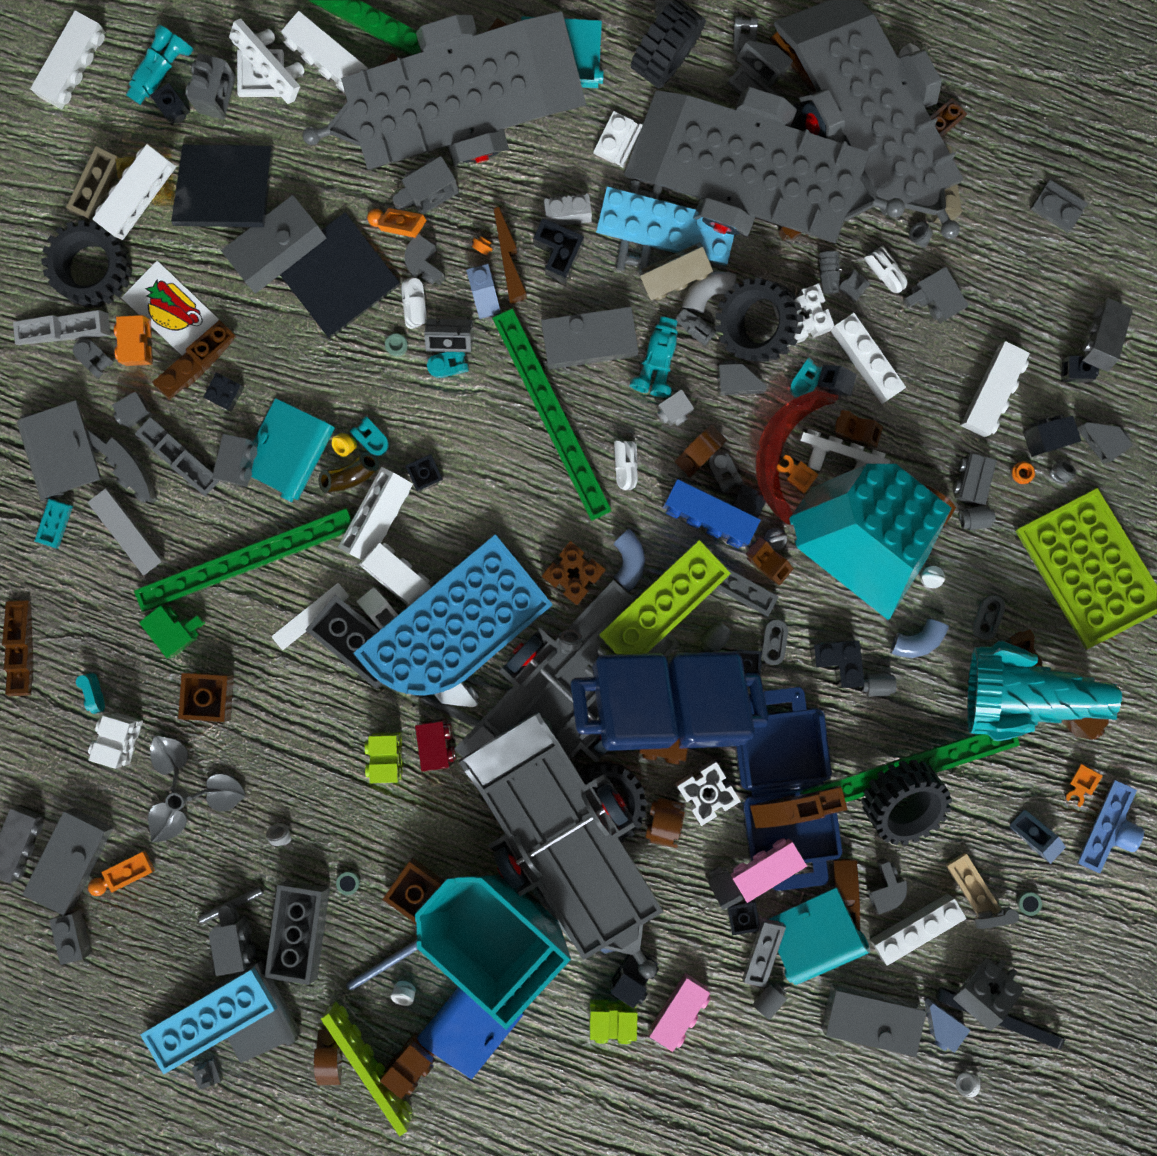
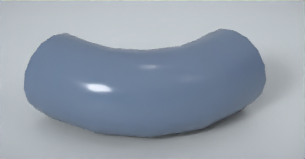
M629 528L613 544L620 551L623 559L621 568L613 577L628 592L636 586L642 577L645 565L643 546Z
M927 619L922 631L916 635L910 636L898 632L893 640L890 653L907 658L927 655L940 645L949 626L939 621Z

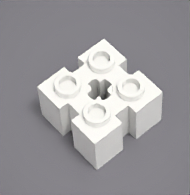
M816 284L802 289L794 302L800 303L802 308L797 311V314L799 315L800 312H804L807 314V317L805 319L803 316V322H798L797 324L798 328H802L801 334H795L793 337L798 340L797 343L805 341L809 336L808 333H811L814 338L830 332L834 327L829 310H822L821 305L825 302L820 285ZM772 304V305H773V308H774V311H775V313H776L777 319H778V321H779L778 311H777L775 305Z
M120 713L103 715L98 720L95 728L98 734L97 741L93 740L88 750L90 754L89 761L115 769L122 765H129L143 720Z
M715 760L699 768L701 772L699 776L693 778L689 774L675 783L686 802L691 799L694 802L690 808L701 826L717 817L714 812L715 810L722 807L724 811H727L741 802L729 783L725 785L722 783V780L726 777ZM705 788H713V790L710 791V797L707 798L706 795L702 796Z

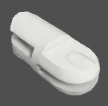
M883 245L864 258L878 278L893 293H899L906 288L907 279Z
M410 277L402 283L401 293L405 324L408 328L414 329L427 322L423 284L418 278Z
M615 441L614 452L617 484L620 489L632 490L638 481L637 443L635 441Z

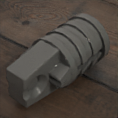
M827 251L819 253L823 293H838L840 280L839 252Z
M683 309L676 318L687 333L702 343L703 346H706L717 332L700 316L686 309Z

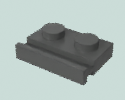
M1049 180L1030 210L1069 233L1088 203L1052 180Z

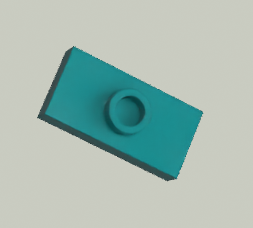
M49 498L34 542L59 549L73 506Z

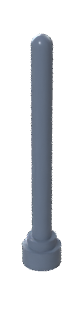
M417 940L346 984V988L350 991L354 990L417 951Z

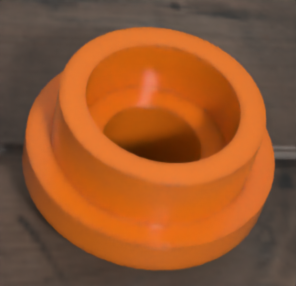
M479 236L478 239L473 238L472 241L474 242L471 247L486 256L489 251H493V248L490 247L492 242L482 236Z
M1019 462L1012 468V478L1019 484H1027L1033 480L1035 469L1028 462ZM1021 469L1025 470V477L1020 476L1019 471Z

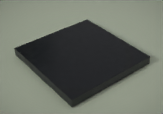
M182 145L171 219L173 226L264 227L273 158L272 146Z
M343 213L321 230L326 237L323 242L280 274L329 339L401 285L346 213Z

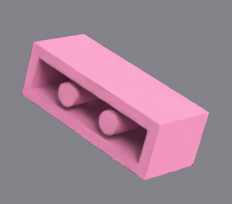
M780 839L773 844L774 848L767 852L761 851L753 856V861L748 864L741 863L733 869L734 872L730 875L747 903L807 867L790 839Z
M685 973L648 1030L649 1037L672 1052L676 1047L679 1048L686 1038L684 1034L689 1027L692 1028L697 1022V1014L701 1007L704 1009L708 1005L711 998L709 996V988Z

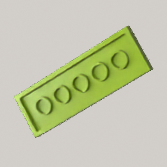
M699 540L605 628L599 636L616 654L648 653L731 573Z
M334 1002L327 1008L321 1020L400 1137L408 1131L412 1119V1108L407 1101L403 1102L402 1099L380 1082L385 1067L381 1063H377L373 1057L374 1052L372 1048L361 1039V1032L358 1027L350 1023L346 1009L342 1005L339 1006L337 1002Z

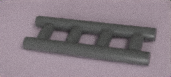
M631 181L630 193L660 200L662 186L655 184L653 191L639 189V181ZM621 239L616 270L625 271L626 264L639 266L638 271L647 267L652 247L643 245L641 257L630 256L627 254L631 241Z

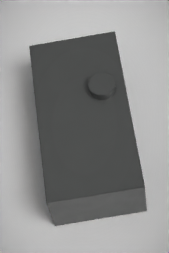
M292 195L265 216L264 227H250L223 248L221 252L244 282L256 294L323 242L326 237Z
M632 307L541 320L548 370L632 358L638 355Z
M335 595L305 630L378 690L382 683L370 674L353 652L379 630Z
M74 808L63 811L22 895L61 915L72 911L105 847L113 827Z
M287 880L277 885L265 978L310 985L318 979L330 887Z
M831 984L821 1029L827 1037L917 1057L926 1010L920 1004Z

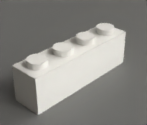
M74 11L30 88L38 97L61 110L64 105L69 103L72 91L81 82L84 70L92 63L93 54L104 41L106 32L100 24Z
M299 11L281 31L285 38L284 43L292 51L298 50L302 54L303 60L309 65L315 64L319 68L320 74L327 80L332 78L336 82L337 88L344 94L345 91L341 78L359 73L362 69L368 70L364 64Z
M146 144L136 154V160L133 164L124 170L120 182L111 188L106 201L97 207L93 220L113 236L123 240L177 166Z
M855 313L833 327L831 333L881 404L906 388Z
M1006 341L998 346L960 426L982 437H987L997 431L1000 425L998 419L1001 413H1005L1010 404L1008 398L1011 393L1016 391L1020 381L1017 379L1020 373H1024L1028 367L1029 361L1027 358L1030 354L1029 352Z
M381 467L338 547L363 560L377 543H381L387 535L390 525L397 516L413 484Z
M377 543L359 565L409 606L431 588L428 584L430 582L429 579L421 573L417 575L411 570L413 566L404 558L399 560L394 555L395 550L388 544L384 543L382 545Z
M947 893L871 938L870 941L881 960L888 966L964 921L966 917L955 898Z

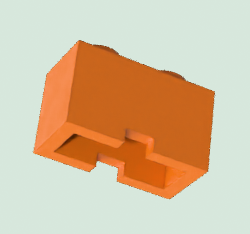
M143 315L116 317V324L114 325V334L117 337L115 357L118 362L125 366L153 365L152 346L147 345V338H152L151 320Z

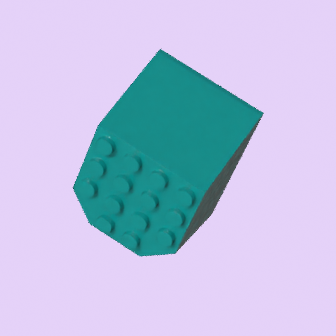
M868 463L812 487L789 520L795 529L797 537L795 541L796 547L889 620L928 559L952 508L899 465Z
M500 875L447 878L415 914L417 949L505 1030L513 1024L571 960L559 921L528 893L520 897L517 889H513Z

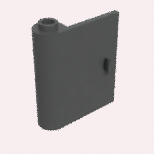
M75 400L37 414L27 413L20 416L17 425L41 501L61 497L65 491L102 479L78 401Z
M263 959L253 962L244 971H240L203 989L206 996L255 967L277 1004L278 1008L275 1011L227 1038L240 1063L284 1043L286 1046L291 1045L299 1039L298 1035L301 1033L274 979L265 978L266 964Z

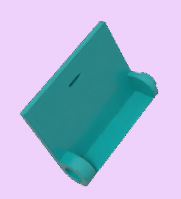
M521 16V21L535 17ZM564 19L582 88L598 89V84H603L604 70H599L602 21Z
M275 398L254 439L258 446L257 456L254 459L251 470V477L282 492L280 497L290 502H293L294 499L299 500L335 427Z
M838 888L769 919L783 922L786 926L778 953L785 967V976L794 985L801 984L871 952L865 935L861 931H857Z

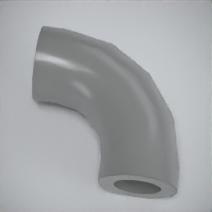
M712 272L707 278L694 282L688 289L682 308L695 313H704L706 303L712 296L733 291L734 288L732 286L735 285L736 274Z

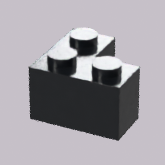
M542 218L533 238L534 246L551 253L545 267V275L566 284L584 245V236Z
M1064 414L1052 418L1048 417L1030 424V429L1023 431L1031 457L1081 442L1073 415L1066 418Z
M860 640L810 644L812 667L835 666L836 686L838 688L864 686Z
M640 947L645 958L653 961L656 965V973L650 978L653 979L659 970L658 959ZM627 954L609 981L610 992L634 1009L637 1004L641 1005L647 997L646 982L648 979L639 975L638 962L633 955Z

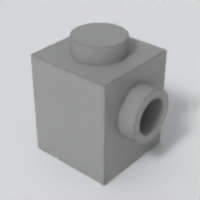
M681 389L658 405L659 411L657 414L664 424L667 422L669 426L673 424L679 426L688 420L687 415L694 410V407Z

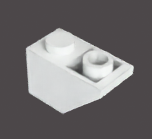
M374 587L356 601L379 629H382L398 615Z
M463 682L452 689L435 694L442 704L475 707L479 704L476 700L479 698L478 694L472 687L467 688Z

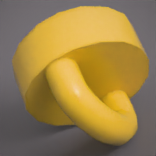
M339 433L332 438V447L338 455L344 457L357 448V442L349 434Z

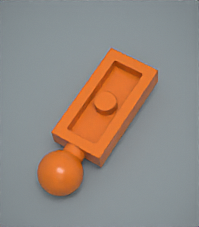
M375 208L370 210L367 215L369 224L379 227L381 231L416 238L427 221L423 214L388 208L385 213Z
M143 851L101 872L104 879H92L88 884V891L93 896H100L109 887L112 893L154 872L155 869L146 851Z

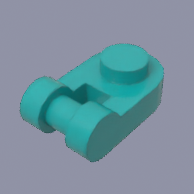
M465 352L436 354L431 356L427 362V369L435 378H444L469 371L468 364L465 363L464 356H466ZM455 359L456 366L450 367L449 360Z
M807 358L790 384V392L794 398H807L818 384L822 366L819 368L813 364L814 361L810 358ZM807 371L815 375L812 380L805 375Z
M365 416L361 420L362 423L358 427L354 426L350 432L368 452L375 456H382L388 451L389 441L372 421ZM370 429L372 433L365 438L362 434Z
M94 673L78 676L76 685L83 691L85 709L92 714L103 712L105 710V701L98 677Z

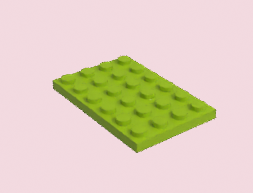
M1098 488L1015 531L1085 650L1157 614V584Z

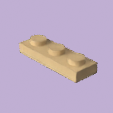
M966 853L961 854L946 864L947 869L977 916L982 911L1000 912L999 904Z

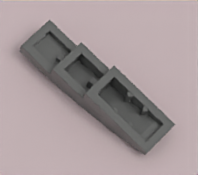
M152 417L135 433L158 456L167 462L173 470L204 496L220 481L213 479V472Z

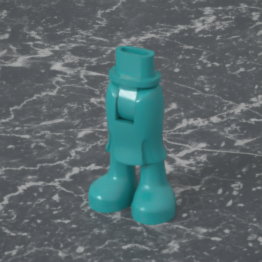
M158 24L155 28V38L152 45L147 49L144 59L134 71L129 82L131 87L125 95L141 105L146 97L149 99V95L158 89L167 71L173 67L171 64L180 54L189 56L194 49L177 35L172 34L167 28ZM167 44H169L168 47H167V49L165 50L163 56H162V55L160 54L161 51L163 50V48H164Z
M660 317L659 324L655 326L650 337L647 354L642 362V371L638 377L631 379L630 388L641 393H648L654 370L657 371L650 394L662 398H669L671 396L672 388L667 385L668 372L671 371L670 364L677 344V320Z

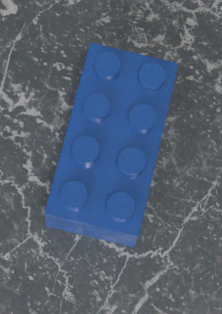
M678 479L662 507L666 509L665 513L676 519L680 516L687 520L686 524L696 529L701 526L707 529L706 533L717 539L723 537L727 539V544L737 549L749 545L761 521Z

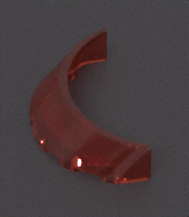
M813 391L793 399L773 415L761 434L755 461L758 485L771 510L784 523L792 527L794 526L790 524L789 518L793 513L783 496L779 471L777 470L784 444L792 430L803 418L821 407L834 404L838 401V395Z

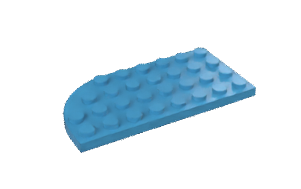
M495 534L356 649L353 654L374 678L393 690L412 695L436 694L452 689L466 680L553 604Z

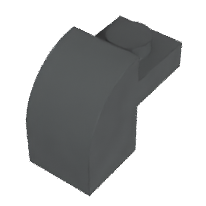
M419 234L416 238H412L405 250L406 266L412 277L419 278L423 274L422 278L433 285L435 282L441 286L445 280L444 274L429 264L437 249L434 244Z
M886 858L876 861L883 883L867 888L873 909L878 914L897 908L904 901L907 894L906 880L902 877L895 878L898 876L897 869L894 863H890Z

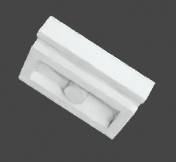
M613 111L596 145L594 154L623 168L643 125L637 124L633 120Z

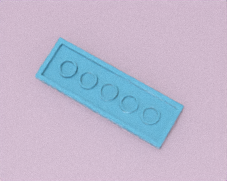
M611 187L606 188L596 233L677 253L700 242L709 262L724 266L728 264L734 235L721 234L714 231L713 228L702 221V218L698 220L693 219L695 209Z
M254 967L147 1029L140 1035L164 1075L275 1011L278 1006Z

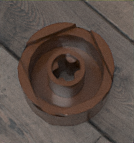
M658 798V801L652 802L650 815L654 816L653 824H648L646 838L650 839V843L678 848L679 843H676L675 839L679 840L685 814L684 811H681V808H685L686 803Z

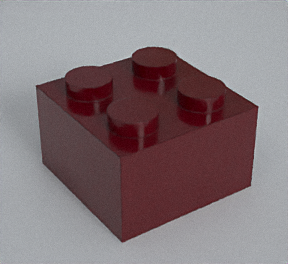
M446 718L416 724L415 731L421 772L450 768L456 759L455 746L450 745V739L453 737L451 723L447 724Z

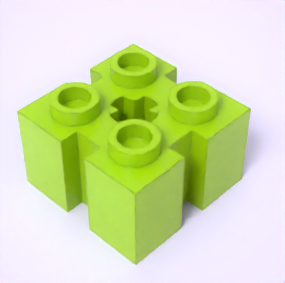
M402 732L374 733L368 736V740H365V754L370 755L369 764L365 765L366 778H369L370 783L399 782L403 778Z
M590 999V1040H594L595 1043L599 1044L608 1043L609 1039H618L619 1044H631L632 1041H637V1008L633 1009L621 1000Z

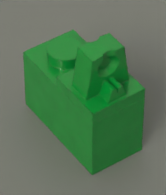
M159 606L141 620L139 624L168 659L174 658L198 639L199 633L197 630L206 623L201 616L197 615L190 621L187 618L178 621L177 618L179 616L172 607Z

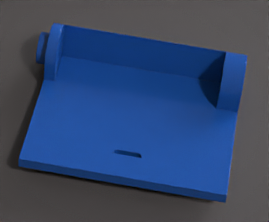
M457 987L417 1039L425 1049L472 1080L522 1018L523 1013L505 1030L461 988Z

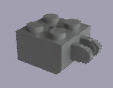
M198 53L197 60H194L192 64L193 75L191 82L186 86V96L199 114L225 120L236 76L226 61Z
M440 156L437 159L434 157L427 160L422 168L418 170L413 169L406 173L405 178L402 179L405 188L400 190L398 194L395 193L392 201L397 210H405L414 205L419 213L425 214L457 195L459 191L454 176Z
M227 902L219 908L220 923L209 933L216 976L244 971L254 961V957H256V948L254 943L251 944L250 939L252 934L251 922L247 921L246 915L238 916L236 904L232 902Z
M986 957L975 967L953 998L989 1031L1005 1019L1024 991V988L1013 980L1018 971L1014 968L1009 970L1007 974L1002 971L1006 963L1002 958L995 965Z

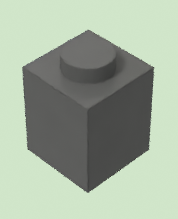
M136 391L112 405L115 410L113 415L117 422L129 428L153 415L143 395Z

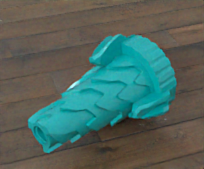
M998 641L992 647H974L970 661L967 694L969 733L989 735L994 741H1002L1034 732L1035 725H1038V722L1062 723V720L1083 718L1117 720V713L1122 702V691H1120L1117 684L1095 681L1093 677H1081L1072 672L1051 671V667L1034 666L1038 663V655L1004 641Z

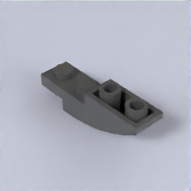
M88 430L87 433L93 451L97 454L99 452L103 453L106 456L104 460L116 468L112 472L118 477L116 481L126 489L128 487L132 488L135 491L134 496L143 503L146 501L155 503L157 498L151 480L135 455L119 440L111 437L106 442L99 435Z

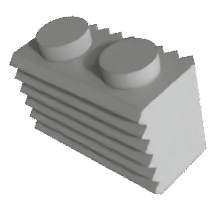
M587 193L581 196L577 194V196L573 195L572 197L568 195L567 198L559 196L558 199L550 197L549 200L547 198L544 200L546 220L557 225L588 223L592 220L590 197Z

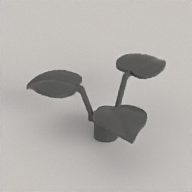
M160 735L153 738L150 748L153 767L162 775H167L174 771L172 786L170 787L171 793L166 797L165 802L155 804L149 811L148 825L151 842L166 841L180 834L187 824V816L180 809L188 801L198 796L207 794L206 800L208 805L216 811L230 810L245 798L246 793L240 782L234 777L223 773L210 776L206 782L207 789L189 795L183 788H177L179 773L177 768L183 767L188 760L187 748L181 741Z

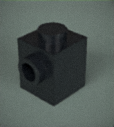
M167 83L150 95L171 125L183 121L186 115L190 113L170 83Z
M1068 356L1062 359L1061 382H1092L1096 380L1099 368L1084 362V356Z
M823 365L817 387L827 391V395L833 398H841V395L851 396L857 374L839 365Z

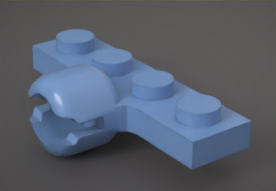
M1113 780L1079 856L1078 864L1101 873L1113 846H1118L1129 852H1135L1140 847L1144 837V830L1142 827L1126 819V814L1137 792L1136 789Z

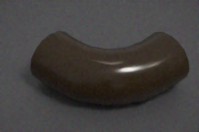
M365 452L354 462L344 467L322 470L318 478L319 487L323 492L344 491L365 482L379 469V461L374 455Z

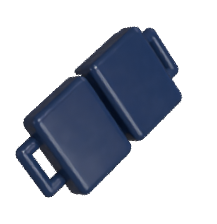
M735 651L677 653L670 660L669 665L666 656L661 653L603 654L593 663V677H577L571 681L577 732L580 734H601L602 745L609 751L669 748L678 738H680L679 748L681 749L740 746L747 744L755 736L754 728H763L769 723L761 676L758 673H745L742 656ZM747 686H750L754 714L751 712ZM585 691H595L599 720H589Z
M800 687L764 691L766 705L792 702L793 711L769 713V723L766 727L754 728L755 736L745 745L735 746L739 783L745 790H752V794L746 795L742 800L749 861H753V856L761 851L767 852L774 848L773 844L780 839H790L804 862H813L814 872L792 875L772 888L776 891L825 885L828 882L826 860L838 859L842 855L837 812L825 815V818L801 823L756 828L750 808L752 804L794 794L798 796L800 795L799 791L824 784L823 781L831 778L832 769L825 715L822 710L817 708L806 709L805 693ZM750 694L749 700L752 714H754L752 698Z

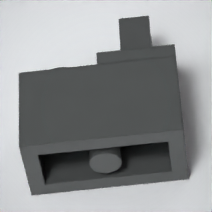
M946 267L920 281L911 289L914 294L904 300L907 308L917 303H920L921 307L929 305L931 316L934 320H938L939 324L969 306Z

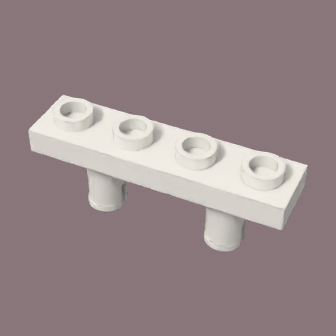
M242 19L234 21L229 35L234 45L242 51L248 61L256 67L263 78L271 84L287 104L294 102L300 88L295 79L303 76V66L299 62L285 68L266 48V45L272 44L275 40V36L270 29L254 34Z
M808 429L807 433L801 431L798 439L812 444V447H814L808 467L818 471L821 470L826 452L830 450L856 458L855 461L857 463L854 469L868 463L889 464L891 461L885 458V453L873 450L872 454L863 451V446L851 443L850 447L842 445V439L830 436L827 440L820 437V432Z

